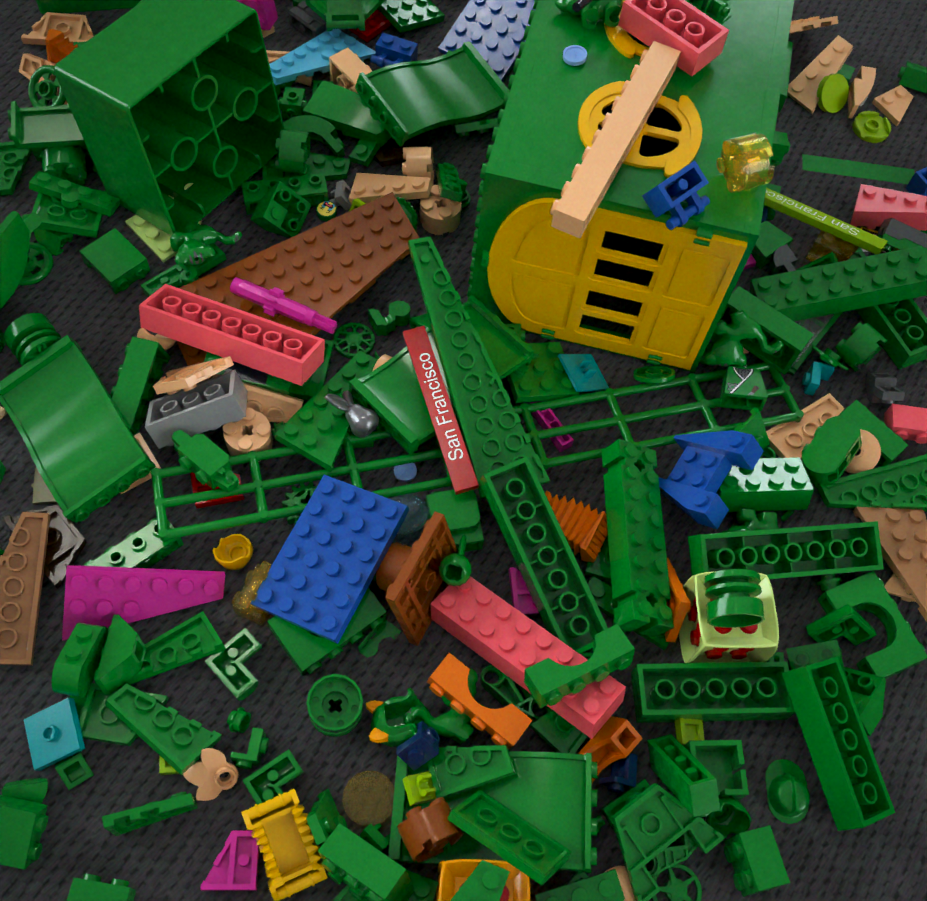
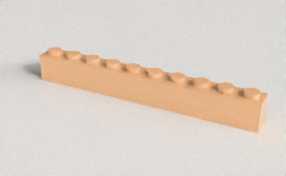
M653 41L649 50L644 49L639 61L640 65L636 64L630 76L631 80H626L623 85L622 96L615 98L611 108L612 113H606L602 122V130H596L592 139V147H586L582 156V164H576L571 176V182L566 181L564 184L561 199L554 201L550 214L553 215L551 227L579 239L582 237L674 74L681 51Z

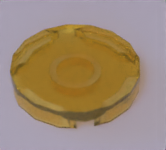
M367 770L357 773L348 781L343 791L342 802L345 813L353 822L363 827H367L370 823L373 826L379 823L382 824L390 817L393 810L394 786L387 776L378 771Z

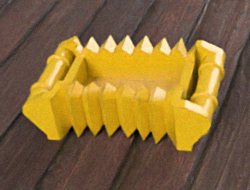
M295 789L283 794L279 793L273 799L258 805L255 804L249 810L246 809L241 812L247 830H253L251 832L252 838H257L256 843L260 845V853H264L263 860L266 862L264 864L266 876L270 878L268 886L274 901H280L287 897L290 898L291 895L310 886H315V884L328 878L324 867L321 865V856L317 851L320 845H316L306 820L308 813H303L304 807L299 805L300 801Z

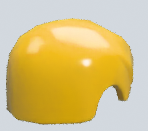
M231 534L220 539L218 547L213 548V554L221 566L229 570H237L243 568L250 561L253 554V546L250 540L242 534Z

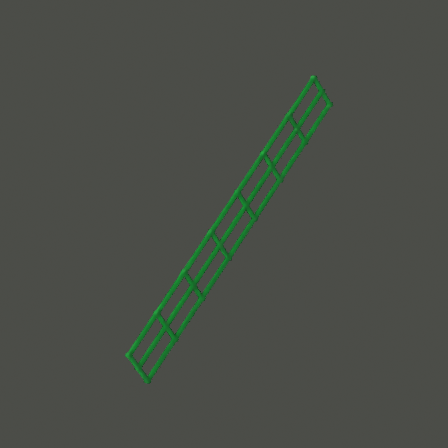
M766 362L747 365V368H755L760 370V372H770L777 387L766 389L768 398L783 396L791 411L788 414L762 418L764 426L793 421L800 422L804 412L799 409L790 392V387L786 385L780 372ZM727 369L696 375L689 374L688 376L674 378L667 383H645L616 389L607 388L605 391L531 404L522 403L520 406L513 407L515 413L522 415L528 431L526 434H528L535 453L538 454L545 470L549 467L602 458V450L605 448L547 458L540 439L618 426L624 441L634 443L636 448L643 446L650 449L677 444L674 439L675 435L634 442L627 426L628 423L700 410L709 428L676 435L731 431L739 424L719 426L710 408L719 407L720 398L705 399L698 384L724 378ZM689 385L697 402L623 415L615 397ZM606 399L614 417L537 431L531 412ZM385 429L373 431L368 436L362 438L348 435L342 444L347 465L335 467L332 472L324 469L262 481L259 461L299 453L289 447H281L230 456L231 466L249 463L252 483L238 485L230 493L219 488L164 498L162 478L193 472L191 470L186 471L181 465L162 469L153 468L150 472L158 535L162 542L183 536L258 522L267 523L269 520L300 515L307 503L268 511L264 490L321 480L323 475L338 477L350 474L352 485L363 489L360 472L442 458L448 475L446 478L371 492L390 498L443 487H453L440 446L439 449L412 453L411 455L407 454L357 463L352 444L392 437ZM250 492L255 493L258 513L168 529L166 508Z

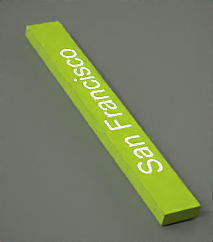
M766 188L764 205L871 253L880 254L888 242Z

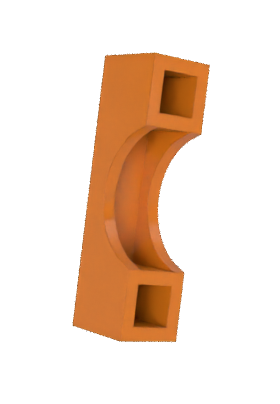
M448 653L427 680V683L430 684L429 689L435 695L447 698L451 702L449 705L459 714L464 712L469 716L471 724L478 730H486L492 735L491 740L496 745H506L508 749L513 747L530 725L532 719L512 703L503 708L490 709L476 702L468 688L470 669L451 653Z
M611 716L578 754L592 753V762H597L599 774L611 763L626 758L643 738L627 719Z

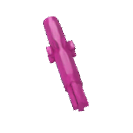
M235 277L230 285V292L263 306V309H265L264 313L274 317L275 314L279 313L311 327L315 326L331 334L337 328V321L286 298L283 295L284 291L274 287L273 290H267L238 277Z

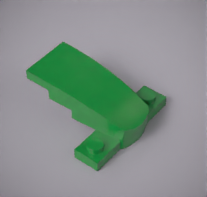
M322 81L303 109L305 115L325 119L336 129L341 130L343 135L360 139L349 156L351 162L368 167L379 148L391 138L390 133L368 107V104L361 95L333 83Z

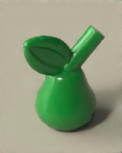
M462 535L458 552L445 556L439 566L440 577L446 584L451 586L465 584L472 573L471 563L464 556L466 535Z

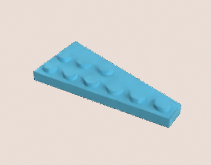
M333 29V31L321 33L269 65L275 85L294 81L297 76H313L316 71L321 73L329 72V57L346 48L356 53L361 61L367 58L371 59V56L375 55V51L357 41L354 37L343 33L340 29Z

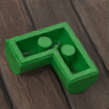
M849 604L806 625L809 636L817 643L845 636L854 646H857L877 635L874 628Z
M246 628L224 645L225 650L214 653L205 660L208 667L239 701L247 698L258 686V680L243 664L262 649V645Z
M288 749L242 781L258 805L273 799L279 793L283 794L281 788L304 772Z

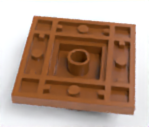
M436 511L431 519L426 521L423 533L419 540L413 543L412 547L399 542L391 544L376 573L378 588L386 591L385 598L409 643L416 646L421 642L432 621L430 603L449 586L439 575L440 563L445 556L458 552L444 514Z

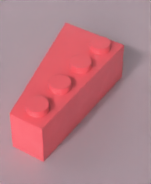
M861 184L850 225L855 227L866 226L867 229H875L876 227H881L885 219L894 218L917 230L927 231V196Z

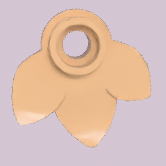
M213 748L202 749V761L194 763L183 773L186 780L199 786L196 793V800L199 801L215 799L222 790L232 788L239 777L236 766L226 761L224 753ZM223 772H229L227 777H220V774Z

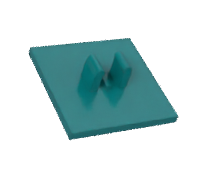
M592 354L558 355L576 392L605 391L609 388Z

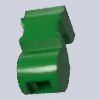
M404 301L390 303L387 317H383L377 309H368V321L377 336H387L391 331L396 330V326H405L409 323L410 306Z

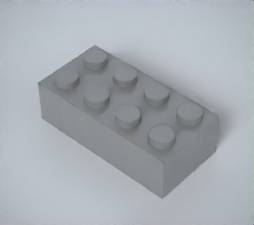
M232 370L200 382L192 390L184 392L182 389L175 394L150 401L145 429L158 449L165 446H173L175 443L172 441L171 435H173L174 431L182 430L192 437L195 434L208 430H216L230 422H238L243 417H246L248 391L236 370Z

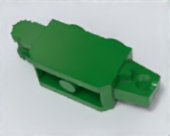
M182 430L174 431L171 436L172 441L175 443L174 448L176 452L178 451L180 457L178 459L180 465L186 471L191 470L201 484H207L212 489L218 486L228 493L239 485V479L232 472L230 457L226 452L204 434H195L191 437Z

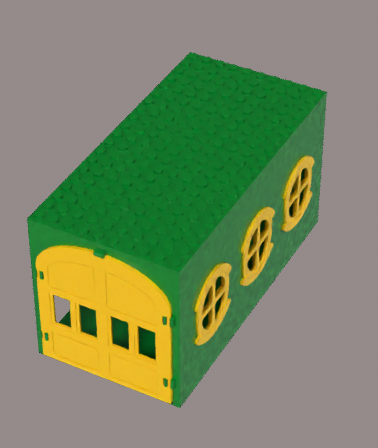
M534 0L533 9L535 10H531L528 24L531 26L526 25L523 38L526 42L521 41L518 56H521V58H516L513 72L516 74H511L508 84L510 92L506 91L504 95L503 106L505 109H500L497 124L500 125L494 127L492 142L494 144H489L486 160L489 161L483 163L480 178L484 180H481L478 195L482 197H479L476 209L480 213H477L475 227L477 228L474 233L473 242L476 243H474L471 256L473 258L470 265L471 273L468 282L470 285L467 297L473 295L477 300L482 301L491 313L496 314L500 318L502 323L521 324V330L541 335L542 338L562 340L645 360L646 363L654 365L662 364L695 372L760 234L794 0H721L728 4V8H730L729 14L732 15L731 18L722 24V26L729 30L722 53L693 76L676 67L674 74L655 107L669 112L680 124L681 131L676 132L645 123L580 239L551 227L553 215L550 214L552 205L556 199H561V192L566 181L571 182V176L576 164H582V156L586 147H592L594 134L598 129V125H602L605 117L602 114V110L613 104L617 96H622L621 91L625 81L631 80L630 76L636 64L640 65L639 61L644 49L649 50L650 47L618 25L616 27H609L605 25L603 19H599L594 29L584 28L581 16H576L567 11L562 12L556 7V0ZM571 45L582 46L587 51V60L579 66L568 65L563 60L564 49ZM643 135L678 143L674 150L663 155L642 156L639 153ZM695 160L709 182L696 192L699 197L703 195L708 196L710 204L699 215L691 216L682 227L669 230L666 226V221L671 218L670 211L668 210L655 218L642 195ZM686 199L680 202L683 209L688 206ZM605 231L663 244L658 260L601 247ZM601 259L652 271L653 275L649 286L594 274L597 260ZM589 291L628 299L640 302L642 306L638 316L586 304ZM582 315L633 326L634 328L630 336L580 324Z

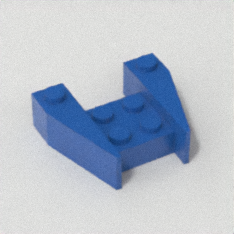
M734 430L675 435V441L684 452L667 480L659 478L660 493L698 524L718 529L729 509L716 492L732 466L753 470L764 451L753 435Z

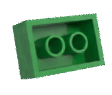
M340 823L318 850L323 860L321 865L329 871L327 873L328 877L339 885L344 882L350 887L348 889L349 892L361 901L363 898L369 901H407L414 891L408 872L404 867Z

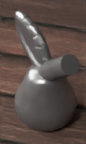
M344 391L342 394L343 398L335 394H327L325 396V399L333 406L346 411L345 416L355 436L360 438L366 437L378 426L379 417L377 413L359 404H354L350 391Z

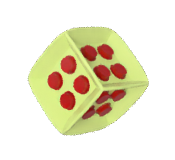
M712 572L691 576L683 586L687 597L690 599L691 607L690 611L686 613L679 631L684 663L767 662L777 651L779 642L777 612L773 589L768 576L759 573L761 579L759 585L762 588V593L755 597L763 602L765 620L756 625L738 628L715 627L708 624L706 605L713 600L705 596L707 588L704 586V577Z

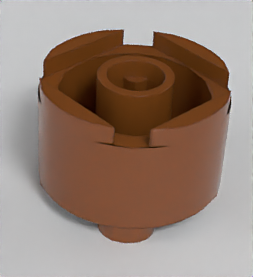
M444 797L437 798L424 809L421 806L411 809L406 813L407 819L397 826L398 832L413 862L416 860L418 863L439 855L444 852L443 847L448 842L452 846L463 836L461 829L447 820L451 809Z

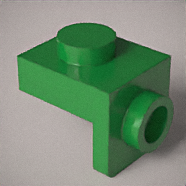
M253 727L247 754L231 752L230 759L233 763H236V767L251 769L252 766H259L261 755L267 753L269 738H266L264 729Z

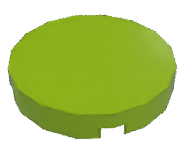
M833 73L825 76L820 82L817 97H819L818 106L822 111L835 113L846 104L849 86L843 75Z
M864 111L855 117L852 129L860 139L866 142L879 143L887 139L891 132V124L885 116L884 118L879 116L880 113Z

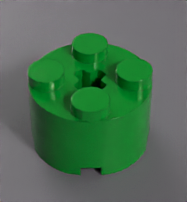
M288 129L280 130V136L276 139L275 146L276 151H279V157L275 161L276 170L306 174L308 164L304 163L310 157L311 139L309 132Z
M78 145L77 148L74 146L46 147L45 150H42V172L83 186L87 176L84 149Z
M861 322L858 323L851 330L853 335L848 340L842 339L835 347L838 350L836 354L841 356V360L855 372L860 370L857 368L859 364L864 363L866 365L882 349L879 346L881 342L886 344L888 341L869 323L864 325Z

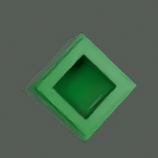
M82 751L55 763V769L68 790L94 776Z

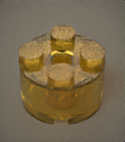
M752 133L723 142L721 157L717 158V169L720 173L724 174L729 192H738L771 182L774 175V165L770 166L769 157L773 156L772 147L766 136L761 133Z

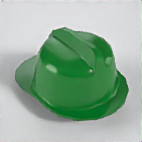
M786 759L775 760L768 766L765 776L769 810L781 822L788 824L798 823L807 814L810 801L805 775L794 762Z

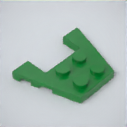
M653 783L611 816L636 901H648L661 891L646 869L645 864L688 831L700 850L704 853H708L725 839L720 832L708 825L702 818L698 816L693 817L679 800L656 783Z

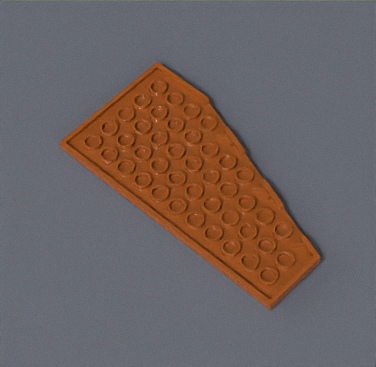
M391 192L182 286L180 289L315 336L322 329L302 324L279 313L275 314L274 317L264 313L265 309H263V306L230 292V285L233 279L238 277L267 290H273L274 287L284 291L283 295L286 298L317 311L318 314L331 319L349 302L352 304L376 283L375 280L396 261L406 257L410 253L408 241L418 239L419 236L395 195ZM177 341L188 366L204 362L207 354L206 351Z

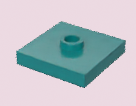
M66 698L24 719L33 768L36 771H41L85 749L74 698Z

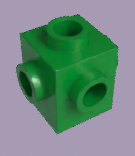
M285 86L283 97L279 98V108L282 110L283 118L290 119L304 115L303 109L308 103L305 89Z

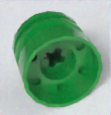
M30 313L17 318L7 327L4 333L5 343L22 366L62 339L49 319L41 313Z
M728 569L706 575L704 577V586L707 588L705 596L713 600L706 605L708 624L715 627L738 628L763 622L765 620L763 602L761 599L755 598L762 593V588L759 585L761 582L760 574L747 569Z
M331 674L323 676L316 681L308 692L306 702L311 723L317 731L325 736L340 737L347 735L357 727L362 718L363 698L361 690L355 681L345 675ZM332 703L334 705L340 703L341 712L334 711L331 713L330 705Z

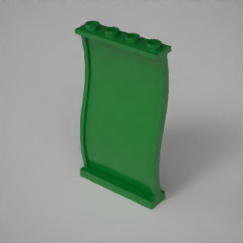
M470 41L464 42L461 48L436 58L396 63L374 70L366 75L362 72L359 74L355 86L358 94L361 95L368 104V107L374 112L381 124L384 125L400 147L403 146L405 141L431 129L470 122L490 115L500 109H505L503 106L504 95L506 91L510 92Z
M473 295L469 296L468 301L462 305L465 311L468 312L470 321L474 329L477 330L500 379L502 380L524 364H531L533 356L531 346L527 342L522 341L513 329L508 328L502 323L496 314L491 313L482 301L477 300ZM430 325L428 328H426V332L434 356L436 358L448 397L450 399L455 417L457 419L456 411L454 408V404L452 401V397L450 394V390L448 387V383L446 380V376L444 373V369L442 366L432 327ZM407 346L374 371L360 379L355 377L349 381V391L352 397L361 406L376 412L379 417V424L410 455L418 450L419 445L436 435Z
M68 335L0 381V403L18 429L40 475L64 513L62 514L65 518L75 523L87 519L90 513L108 504L111 498L118 493L126 491L132 483L139 478L147 476L151 469L156 467L130 431L107 389L82 353L79 344Z
M509 751L516 774L445 799L450 809L453 810L470 796L481 790L571 851L569 860L559 870L591 873V865H597V847H592V836H597V818H592V807H597V790L592 789V779H597L598 765L597 762H592V753ZM397 755L389 858L397 863L439 865L440 861L456 859L506 861L461 829L463 832L462 838L452 846L448 842L443 847L444 852L418 863L417 860L413 862L398 832L397 826L407 819L406 813L417 806H421L424 809L432 801L410 806L402 779L409 775L428 772L429 768L426 762L413 771Z

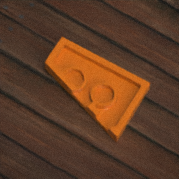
M667 558L671 600L667 601V606L672 609L674 628L665 632L666 642H676L686 613L690 611L691 602L683 589L682 583L679 581L675 569L669 558Z

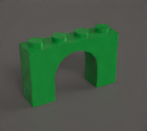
M874 571L829 589L818 598L826 614L849 604L854 610H864L872 613L883 623L887 632L886 646L884 649L859 661L856 665L860 671L887 679L927 659L924 646L917 640L910 624L898 610L897 603L889 596L883 581Z
M368 587L338 644L323 637L314 636L307 630L276 616L267 622L269 629L303 676L307 672L311 675L322 667L321 662L328 657L332 660L343 652L342 647L349 642L354 645L364 637L363 632L369 628L373 630L374 627L381 626L385 622L381 618L387 611Z

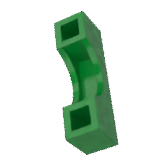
M618 624L594 635L593 655L586 662L576 666H564L547 658L525 669L524 683L540 708L546 705L552 706L561 701L564 696L570 693H579L586 685L594 681L600 682L604 680L609 673L617 669L624 670L629 667L633 661L635 648Z

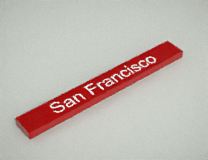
M425 326L403 331V337L455 494L477 489L479 484Z

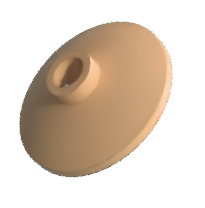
M860 429L861 453L854 456L845 469L848 473L856 474L873 469L879 462L881 456L880 444L876 437L866 430Z

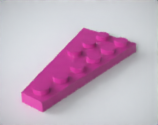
M67 565L62 641L70 637L73 629L79 622L104 626L108 629L111 626L114 615L119 614L127 623H132L223 599L225 572Z

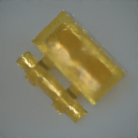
M821 230L806 259L813 262L833 252L838 262L846 261L859 247Z
M263 561L261 565L257 563L255 569H251L245 578V586L242 591H237L232 600L236 615L260 626L263 625L269 613L254 607L250 603L255 601L258 595L256 592L262 581L266 580L268 571L272 566L266 561Z

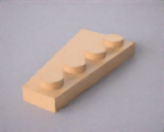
M838 35L788 85L787 95L812 114L819 102L817 90L820 82L825 76L833 73L837 74L851 53L853 45Z

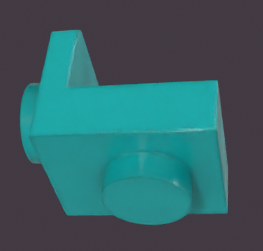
M814 361L802 379V385H805L804 394L813 396L820 385V379L828 381L835 367L823 362Z

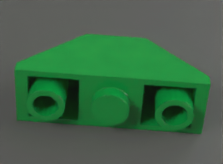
M119 614L113 616L111 626L108 627L106 643L101 650L100 663L94 674L95 683L105 695H110L141 670L147 649L138 633Z

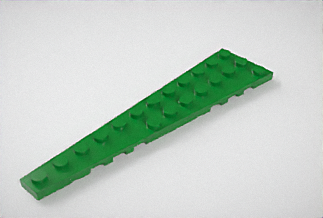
M431 236L409 240V251L464 443L479 484L480 498H486L479 483L483 474L528 456L540 484L549 483L550 479L541 460L533 450L531 440L528 434L525 433L520 423L521 420L510 403L511 399L503 388V383L477 330L474 329L468 312L465 311L460 301L461 297L458 291L454 289L451 277L444 267Z

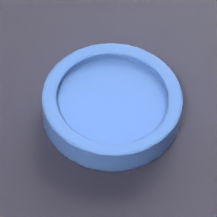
M579 45L568 46L563 51V60L571 66L582 65L587 60V51Z
M414 463L395 466L394 475L401 482H410L417 475V467Z

